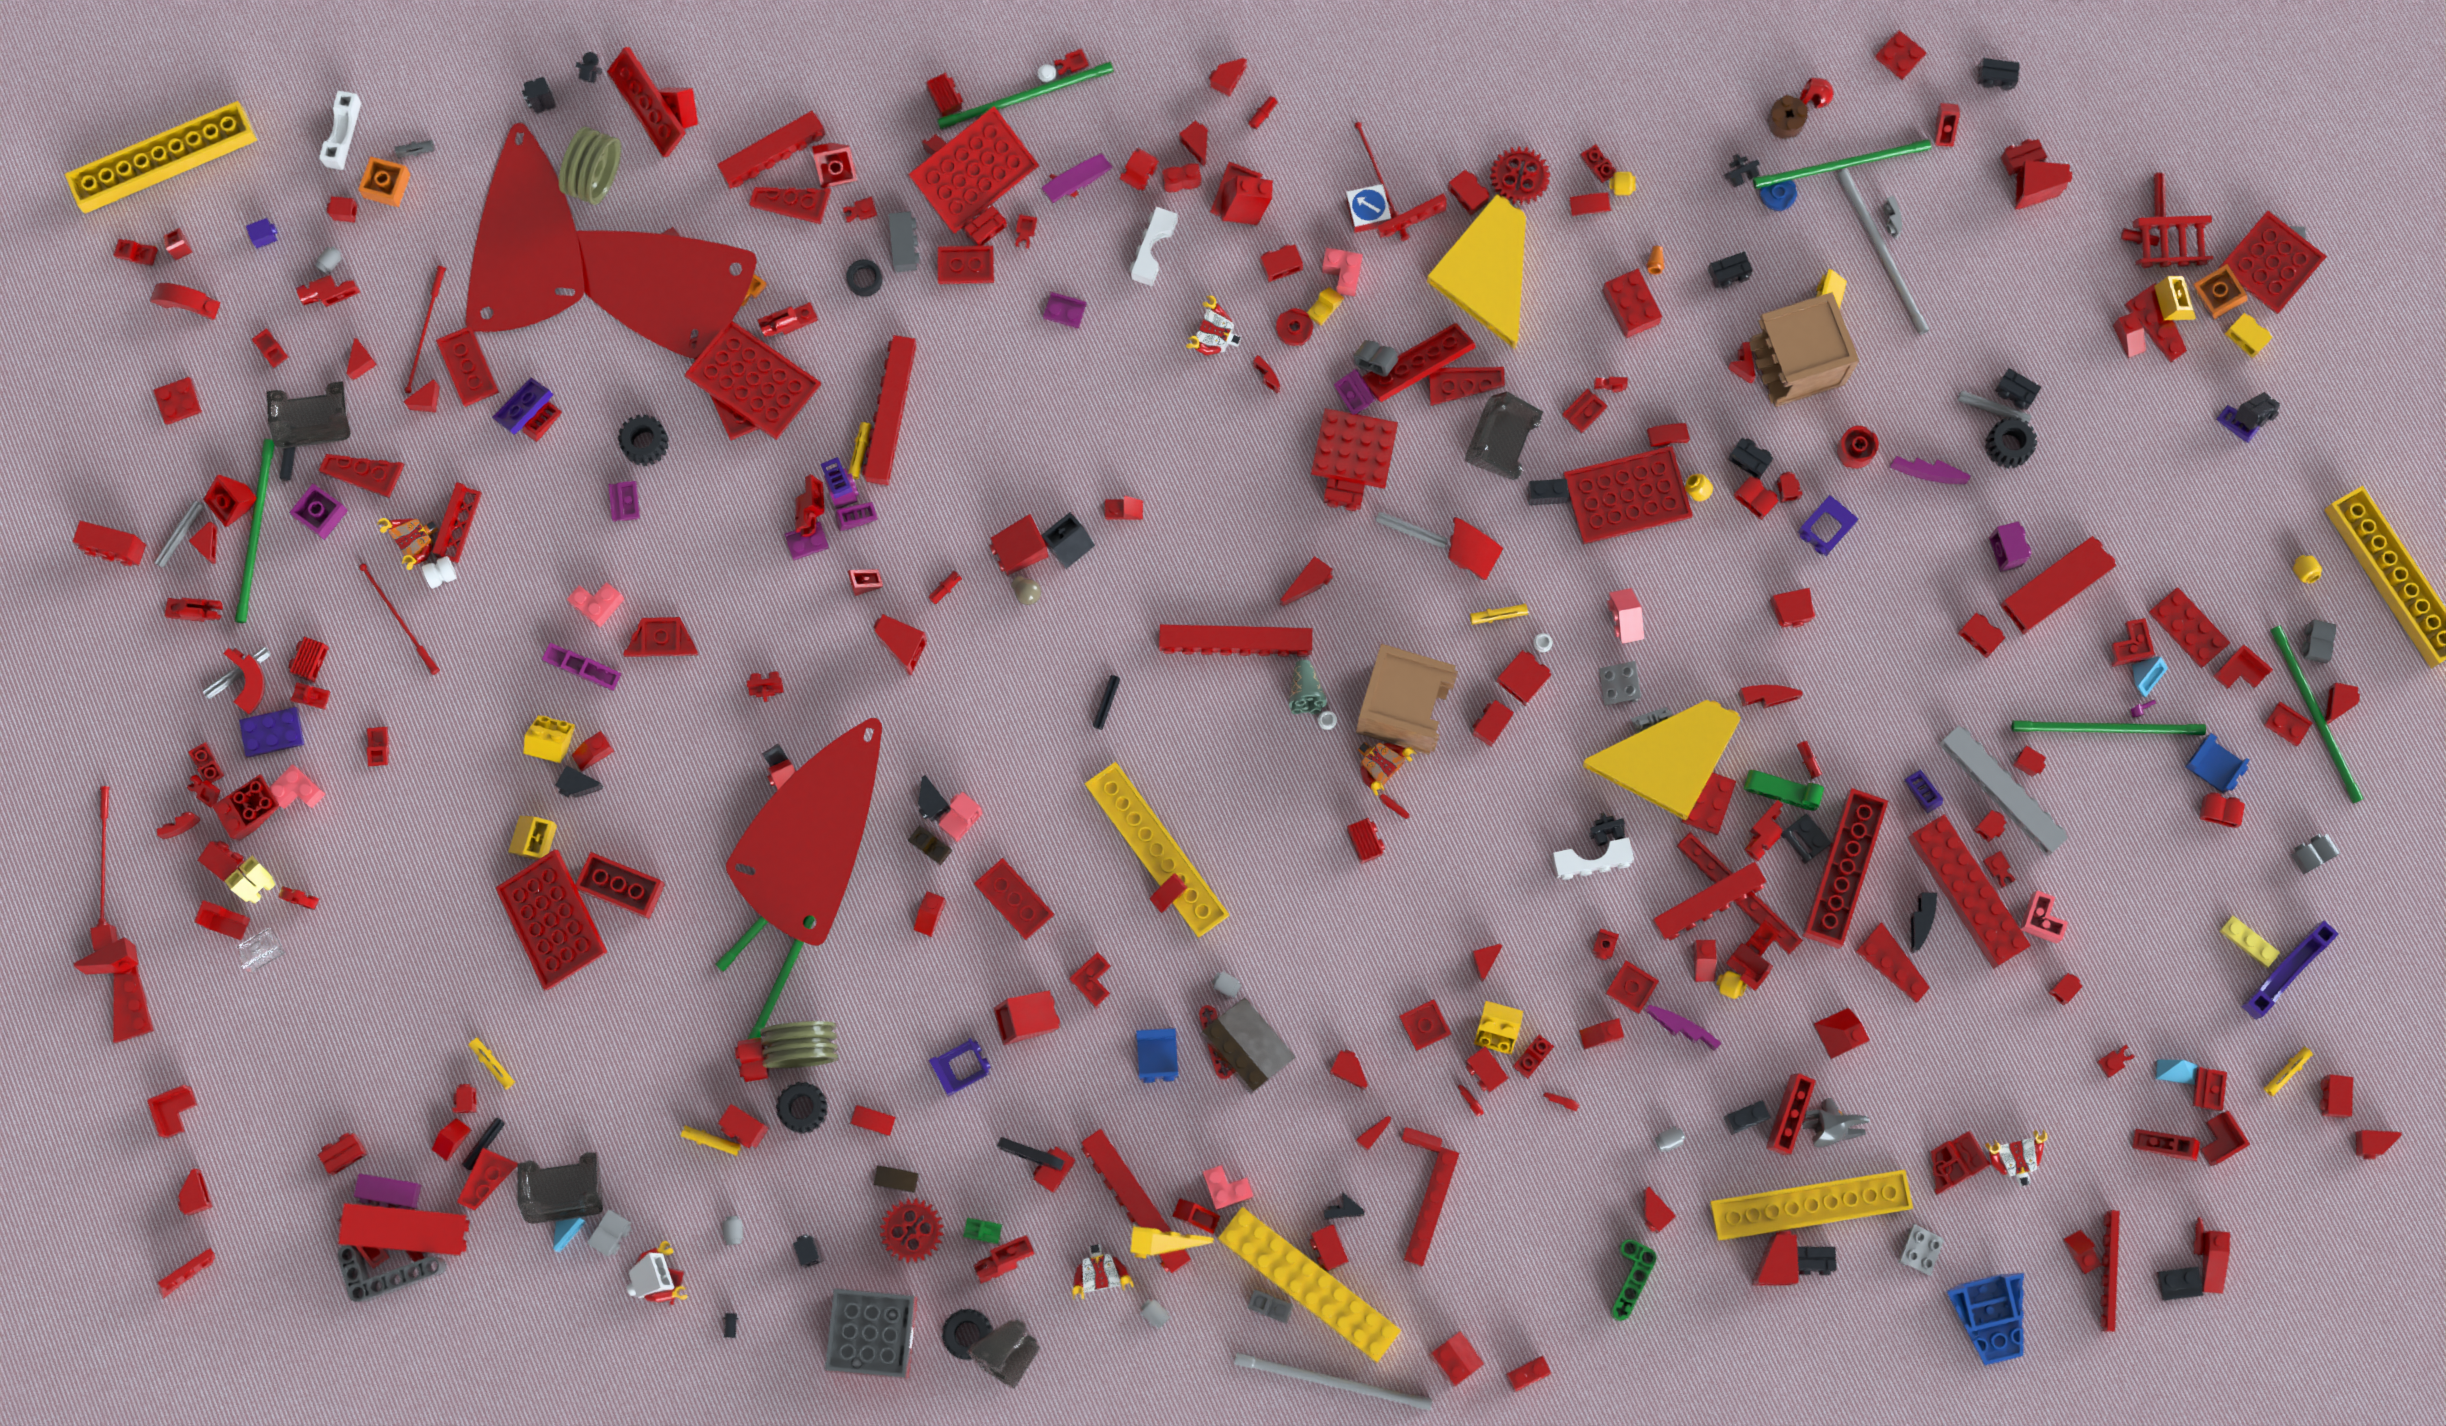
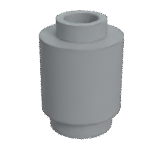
M333 246L331 249L326 247L317 258V263L314 266L327 275L342 260L340 257L341 252Z
M1224 971L1221 974L1217 972L1212 981L1215 984L1214 989L1235 998L1242 986L1238 979Z
M1675 1126L1659 1133L1655 1141L1661 1152H1668L1683 1145V1140L1686 1138L1682 1129H1677Z
M738 1216L726 1217V1221H722L725 1245L742 1244V1220H738Z
M1148 1299L1141 1307L1143 1310L1141 1314L1154 1327L1157 1326L1159 1329L1170 1318L1167 1314L1168 1312L1155 1299L1152 1302Z

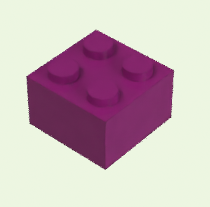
M312 483L289 514L325 540L348 510L343 504Z
M2019 521L1998 526L1989 536L2000 572L2022 567L2031 557V547L2026 543L2025 529L2020 525Z

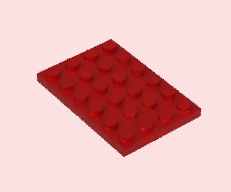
M993 106L907 175L950 231L955 234L965 226L969 219H974L984 207H989L1039 167V164L996 107Z
M731 321L724 332L722 329L685 373V377L776 441L821 386L819 380L733 321Z
M1673 446L1563 472L1564 479L1568 481L1569 498L1583 545L1693 517Z
M559 850L549 852L495 887L544 990L551 989L608 953Z

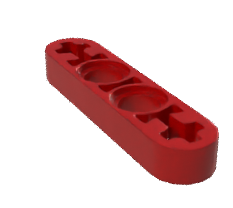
M1205 1005L1199 1011L1203 1030L1206 1028L1204 1023L1208 1024L1207 1017L1202 1016L1206 1009L1209 1012H1213L1211 1015L1212 1022L1218 1018L1213 1006ZM1207 1043L1217 1077L1222 1080L1229 1079L1232 1076L1231 1070L1227 1072L1226 1076L1223 1073H1219L1221 1064H1216L1215 1061L1222 1060L1213 1054L1212 1048Z

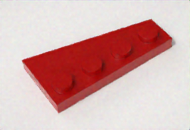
M754 187L749 205L753 208L821 225L831 194V188L815 190V188L779 189L778 187Z
M1444 193L1377 226L1379 237H1390L1401 229H1406L1413 224L1446 211L1447 199Z
M2154 283L2126 302L2125 307L2130 313L2136 312L2145 332L2169 362L2172 363L2185 354L2187 348L2174 321L2163 319L2154 287L2156 283Z
M1504 367L1440 368L1429 374L1430 406L1504 387Z
M326 454L318 471L327 476L390 498L405 464L403 462L394 463L386 460L376 461L369 460L368 458L359 459L351 458L350 456Z
M1882 922L1856 951V953L1914 1002L1917 1003L1929 990V985Z
M138 965L122 973H114L113 1042L118 1043L153 1032Z

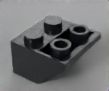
M1071 512L1041 535L1047 548L1065 569L1069 568L1095 547L1094 542L1084 527Z

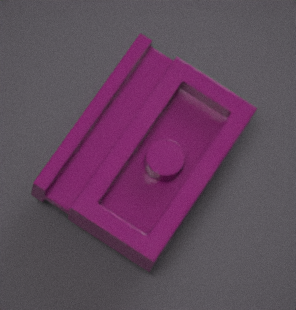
M1051 292L1043 319L1079 329L1087 302Z
M1357 369L1352 370L1350 374H1347L1333 384L1352 415L1360 413L1372 402L1376 401V398Z
M628 481L608 484L612 521L641 519L637 482Z
M821 522L816 523L815 533L809 537L801 536V530L798 533L794 530L784 534L793 561L829 549Z

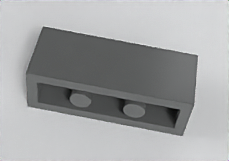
M911 211L890 213L889 224L895 273L917 270V264H920L919 252L916 253L915 246H918V237L914 235L913 230L917 229L916 218H912Z

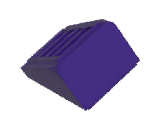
M2227 405L2216 420L2239 438L2249 443L2258 432L2260 426L2251 429L2247 433L2248 427L2245 425L2239 428L2241 425L2240 421L2232 424L2238 410ZM2231 413L2232 416L2227 421L2225 418Z
M838 457L820 464L835 499L853 492ZM837 463V467L830 470L826 469V467ZM840 470V473L829 476L830 473ZM841 476L843 477V479L832 483L831 481ZM844 482H845V484H846V485H843V486H841V487H839V488H836V489L834 488V486H837V485H839V484H841V483H844Z
M1921 769L1904 779L1927 814L1943 804L1942 796ZM1920 778L1922 779V781L1917 783L1916 785L1913 784V782H1915L1916 780ZM1926 785V787H1925L1924 789H1922V790H1920V791L1917 790V789H1919L1920 787ZM1930 791L1931 794H1929L1926 797H1923L1924 794Z

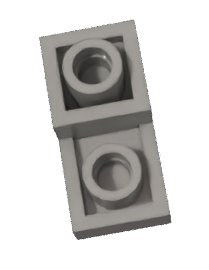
M1893 195L1886 199L1884 211L1887 216H1890L1886 222V229L1896 239L1902 231V218L1898 203Z

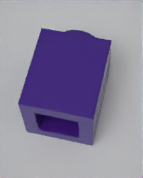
M267 218L246 225L251 242L256 248L278 241L276 237L278 230L275 224H271Z

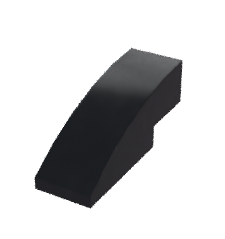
M1921 892L1917 896L1918 911L1910 914L1911 953H1916L1920 950L1931 930L1937 906V893Z

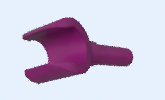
M2151 700L2145 704H2138L2132 707L2131 713L2133 718L2143 716V709L2156 704V701Z

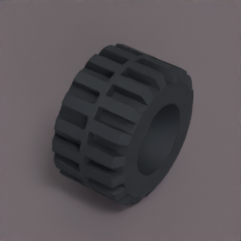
M639 414L636 415L635 419L630 417L628 423L624 422L622 424L624 428L619 430V446L630 462L634 461L636 465L642 463L643 466H647V463L653 465L655 460H662L661 455H666L665 449L669 447L667 442L669 439L659 420L657 421L653 416L649 418L645 414L641 417ZM642 433L654 435L653 441L647 447L637 448L634 446V440L638 435Z
M2009 417L2008 420L2004 418L1994 425L1986 437L1987 443L1985 444V449H1989L1987 455L1992 456V462L1996 460L1998 462L1997 465L2001 467L2003 464L2005 465L2004 468H2009L2011 465L2012 468H2017L2018 465H2023L2036 449L2035 446L2038 440H2035L2037 434L2032 432L2034 430L2033 426L2029 427V422L2026 420L2022 422V418L2018 417L2014 420V417ZM2011 435L2015 437L2020 443V449H2008L2003 444L2002 436Z
M795 1082L794 1085L790 1084L786 1090L783 1089L781 1091L782 1095L778 1096V1104H776L777 1116L788 1129L805 1134V1132H813V1129H818L819 1125L824 1123L825 1115L828 1114V1103L826 1102L825 1095L816 1086L808 1082ZM806 1096L813 1102L812 1113L804 1119H797L791 1113V1106L797 1098Z
M968 1308L960 1309L946 1319V1323L942 1328L943 1344L954 1357L962 1360H973L981 1357L991 1347L994 1335L993 1328L989 1319L981 1312ZM966 1322L975 1324L980 1334L978 1341L969 1347L962 1346L956 1339L958 1327Z

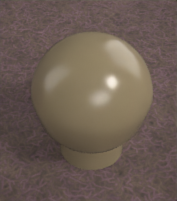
M1018 576L1012 581L1011 587L1015 590V596L1020 603L1032 605L1039 600L1041 588L1036 581L1024 579L1022 576Z

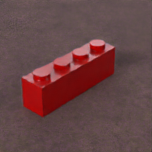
M1800 1073L1790 1075L1766 1149L1783 1156L1792 1154L1816 1080Z

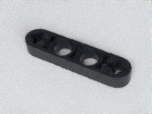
M1000 1137L996 1146L1007 1153L1057 1171H1061L1065 1163L1059 1157Z

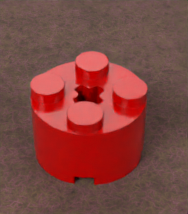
M1137 147L1124 167L1125 173H1121L1119 179L1138 191H1144L1148 185L1149 175H1154L1159 161L1156 157Z
M1865 426L1849 428L1837 445V454L1842 464L1850 468L1867 466L1879 448L1878 438L1873 431L1871 432Z

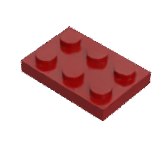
M993 245L938 247V284L994 283Z
M1712 772L1687 820L1682 819L1681 823L1718 835L1736 781Z

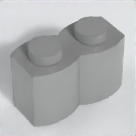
M609 1209L587 1244L608 1257L612 1254L615 1255L621 1247L619 1242L622 1237L626 1238L630 1233L632 1222Z

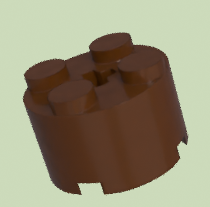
M1785 95L1773 104L1768 116L1771 133L1781 139L1798 136L1803 130L1808 117L1807 106L1800 99L1790 95Z

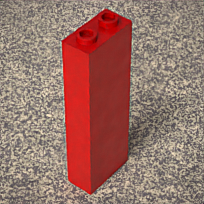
M2091 536L2005 599L2000 606L2024 635L2117 566L2115 559L2111 554H2107L2098 539Z
M344 1203L338 1244L461 1256V1252H466L467 1240H463L464 1232L469 1231L470 1220H466V1215Z

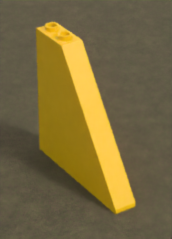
M1496 195L1428 275L1427 283L1515 349L1519 337L1526 216L1521 209L1510 205V202L1505 197Z
M1706 699L1586 758L1583 767L1687 820L1735 732L1741 717L1738 716L1739 714L1732 709L1726 710L1721 707L1720 703Z

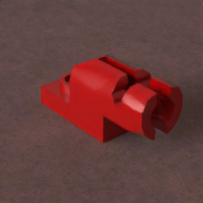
M331 275L310 281L309 288H306L304 284L295 288L304 306L319 302L320 299L324 306L328 307L361 293L354 280L344 281L340 286H337Z
M809 302L795 309L789 306L780 311L773 312L769 316L761 317L757 321L764 337L780 332H783L784 335L818 321V318Z
M811 474L805 477L806 492L795 499V531L798 533L801 530V536L809 537L815 533L816 517L824 513L823 482Z
M185 597L181 599L168 598L164 616L171 619L198 622L220 620L222 616L212 610H223V604L219 600Z
M1779 800L1770 807L1750 830L1753 836L1744 850L1757 862L1765 854L1764 850H1769L1781 836L1782 828L1771 819L1776 820L1782 813L1780 808L1783 804Z
M1024 1235L991 1249V1256L978 1261L973 1267L980 1284H983L992 1278H997L1016 1269V1262L1035 1254L1027 1235Z

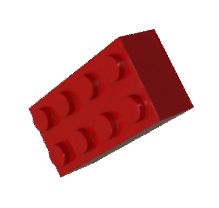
M590 852L575 886L579 892L650 920L665 883L655 877Z

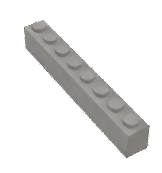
M1958 725L1939 745L2014 823L2049 856L2069 838L2066 835V831L2052 821L2053 819L2049 813L2043 812L2038 807V802L2034 798L2029 797L2019 783L2016 784L2011 779V775L2007 770H2002L1998 766L1997 760L1984 751L1981 743L1975 742L1970 737L1971 734L1966 728Z

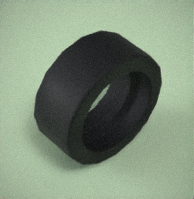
M860 259L849 266L846 272V280L850 290L855 295L869 297L880 289L882 274L876 263L868 259ZM861 269H870L875 274V281L871 286L861 288L854 283V274Z

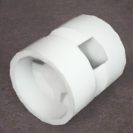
M448 556L438 559L436 565L428 563L422 566L426 580L432 589L440 586L443 580L448 583L457 579L456 572Z

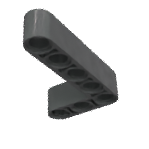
M342 1246L337 1253L348 1296L354 1302L370 1301L439 1276L446 1270V1262L443 1258L428 1257L369 1279L364 1257L356 1246ZM349 1250L352 1251V1257L350 1260L347 1257V1253ZM434 1261L437 1263L435 1271L432 1270V1263ZM415 1268H417L419 1272L416 1278L413 1275V1271ZM355 1269L358 1271V1275L356 1278L353 1277V1271ZM396 1275H399L400 1282L398 1284L395 1283ZM379 1281L382 1284L380 1291H378L376 1288V1285ZM360 1288H362L363 1290V1296L361 1298L358 1296V1291Z

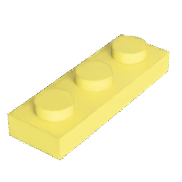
M2231 916L2220 930L2223 935L2265 968H2268L2280 954L2277 949L2235 916Z

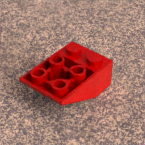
M259 774L212 807L230 838L240 841L257 830L280 805L263 776Z

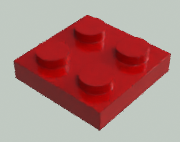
M1898 30L1874 58L1903 81L1926 56L1927 52Z
M190 377L153 390L166 425L202 412Z
M1626 960L1605 994L1639 1015L1659 980Z
M1435 999L1399 1016L1416 1052L1452 1034Z

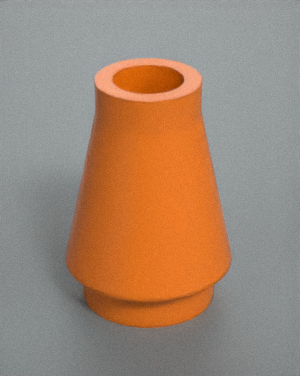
M1661 246L1652 247L1646 265L1650 274L1658 275L1665 269L1663 247Z

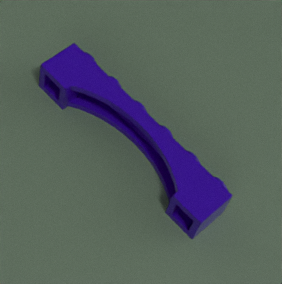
M2325 920L2316 924L2241 1007L2255 1020L2262 1018L2293 980L2329 946L2339 933Z

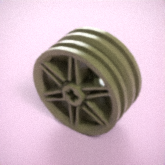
M587 126L580 128L569 143L561 164L559 174L560 191L574 198L579 197L580 200L592 205L599 204L609 192L617 174L621 158L620 140L605 133L601 134L600 131L592 130Z
M803 1021L762 1028L760 1030L761 1035L765 1036V1038L761 1039V1044L769 1047L762 1051V1056L766 1058L763 1061V1067L801 1068L838 1061V1055L834 1054L838 1050V1045L831 1043L837 1039V1033L833 1032L836 1029V1023L828 1021Z

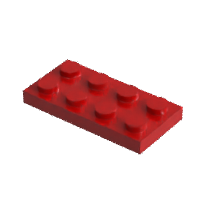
M471 325L436 340L464 407L500 393Z
M2179 587L2148 612L2200 668H2203L2230 644L2228 639Z
M1003 858L974 883L978 890L1025 941L1055 916L1051 909Z

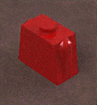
M1810 588L1773 595L1770 599L1777 622L1781 628L1789 626L1798 628L1815 618Z

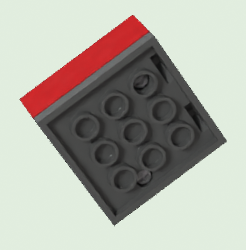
M834 1289L825 1371L909 1379L918 1298L909 1295Z

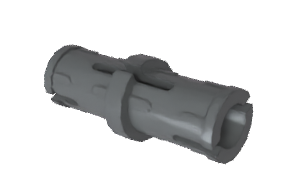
M432 140L418 143L414 141L408 145L395 146L397 158L410 155L418 156L420 153L435 151Z

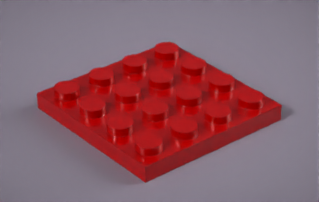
M2267 210L2219 268L2228 264L2240 285L2278 314L2327 256Z
M1325 408L1311 475L1385 489L1398 422L1358 414L1352 415V413Z

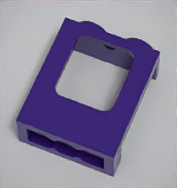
M1829 495L1801 526L1798 533L1803 541L1810 542L1819 554H1824L1827 557L1859 519ZM1823 513H1828L1841 524V528L1829 542L1822 541L1811 531V527Z
M971 1037L968 1038L969 1041L937 1058L935 1056L929 1060L948 1097L990 1075L988 1069L991 1066L986 1057L984 1059L981 1058L979 1052L982 1049L977 1040L973 1042ZM972 1050L981 1064V1070L959 1081L952 1071L949 1062L959 1055Z

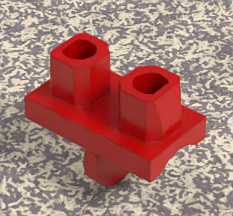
M778 671L770 672L769 679H762L761 674L752 673L750 680H747L749 696L763 697L764 702L769 701L768 696L784 693L782 679Z
M296 682L291 701L325 710L331 692Z

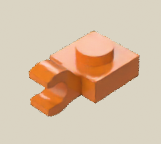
M755 274L741 305L742 307L746 305L750 296L756 299L767 286V283Z

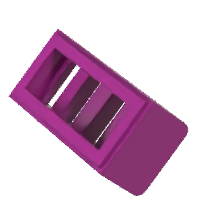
M873 502L837 509L835 512L839 531L849 530L878 520ZM865 509H868L869 517L866 516ZM858 511H860V513H861V516H862L861 519H859V516H858V513H857ZM850 514H853L854 520H851Z

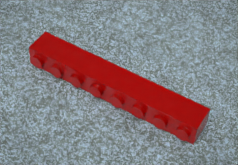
M893 335L892 341L888 343L887 351L890 352L889 358H886L884 362L886 373L885 376L881 377L880 387H883L882 393H879L877 397V405L879 407L878 411L874 412L873 422H875V427L870 431L871 447L868 446L866 451L868 462L864 464L862 471L866 482L889 486L917 347L915 338Z
M1160 624L1159 651H1163L1164 654L1182 652V654L1186 655L1201 652L1202 655L1220 653L1221 655L1228 656L1232 655V653H1239L1241 656H1250L1251 653H1255L1264 657L1270 656V654H1278L1279 657H1288L1289 654H1297V657H1308V655H1312L1313 628Z
M1101 1128L1081 1142L1083 1147L1080 1149L1087 1158L1091 1157L1095 1163L1092 1166L1098 1174L1102 1172L1106 1178L1103 1181L1109 1191L1112 1189L1115 1191L1117 1196L1114 1198L1120 1207L1123 1205L1128 1210L1126 1215L1131 1223L1136 1222L1141 1228L1156 1229L1162 1231V1233L1172 1232ZM1185 1249L1158 1254L1162 1259L1160 1265L1166 1273L1170 1271L1171 1274H1174L1192 1261Z

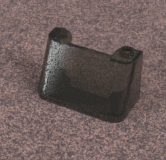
M343 381L327 385L326 395L288 400L287 394L281 390L266 391L268 424L275 446L291 448L343 441L350 437V423Z
M1508 391L1492 395L1486 402L1466 453L1465 461L1511 480L1518 479L1523 469L1521 463L1517 461L1529 430L1540 426L1543 411Z
M597 1152L584 1153L579 1157V1164L541 1169L534 1161L517 1163V1205L525 1222L542 1223L600 1214L603 1211V1196Z
M1015 1319V1321L1009 1320L973 1343L967 1351L983 1371L1012 1389H1015L1040 1350L1034 1337L1028 1334L1026 1337L1023 1335L1027 1332L1026 1324L1019 1319Z

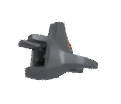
M1827 1098L1821 1102L1822 1110H1810L1805 1113V1119L1818 1118V1120L1802 1122V1129L1815 1128L1816 1135L1812 1138L1813 1144L1817 1148H1822L1835 1144L1840 1140L1865 1135V1129H1850L1849 1127L1869 1123V1117L1863 1115H1844L1836 1106L1834 1100Z

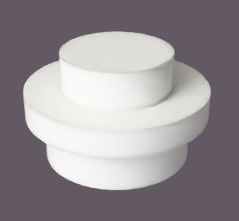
M1043 65L1038 70V77L1042 82L1050 83L1056 77V70L1051 65Z
M1545 633L1538 634L1533 641L1535 649L1539 652L1549 651L1553 644L1552 638Z
M1323 711L1320 713L1318 724L1322 729L1330 730L1336 726L1337 717L1333 712Z

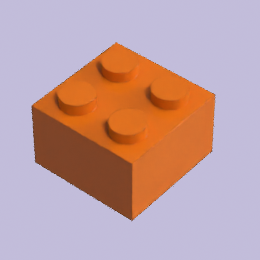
M370 156L358 190L365 199L399 208L411 174L404 165Z
M2228 264L2194 283V290L2213 320L2247 301L2246 292Z

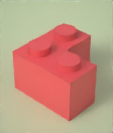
M1326 247L1322 273L1339 276L1337 293L1355 297L1363 254Z
M606 582L594 596L579 585L567 598V601L600 628L624 601V598L620 592Z
M1632 588L1610 592V600L1607 601L1609 612L1612 611L1613 619L1616 621V626L1613 627L1615 637H1619L1622 644L1644 639L1641 605Z
M293 764L269 787L279 805L284 809L297 796L313 808L325 795L314 782Z
M963 791L960 795L956 794L951 799L950 812H945L940 817V823L938 824L940 829L956 842L964 836L983 814L980 806Z
M2038 890L2032 893L2020 926L2021 931L2055 944L2062 941L2068 922L2050 915L2056 897Z
M1222 1165L1203 1171V1176L1216 1211L1253 1198L1247 1177L1228 1184Z

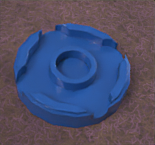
M1793 180L1772 184L1760 189V198L1763 204L1774 211L1789 209L1797 197V189Z

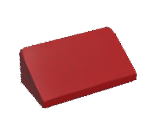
M1405 1127L1401 1138L1402 1142L1436 1153L1440 1151L1442 1145V1138L1409 1127Z

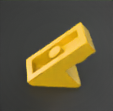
M1329 287L1319 294L1318 300L1307 313L1313 321L1322 326L1344 300V297Z

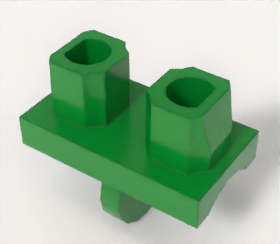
M967 1217L963 1237L998 1244L1002 1224Z

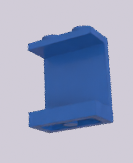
M2210 733L2204 738L2185 768L2224 794L2229 790L2233 791L2237 786L2238 781L2236 780L2239 775L2243 776L2248 770L2247 764L2250 759L2240 760L2217 744L2215 740L2218 737Z
M1176 1028L1136 1031L1139 1080H1143V1083H1153L1155 1079L1171 1082L1175 1081V1078H1179Z

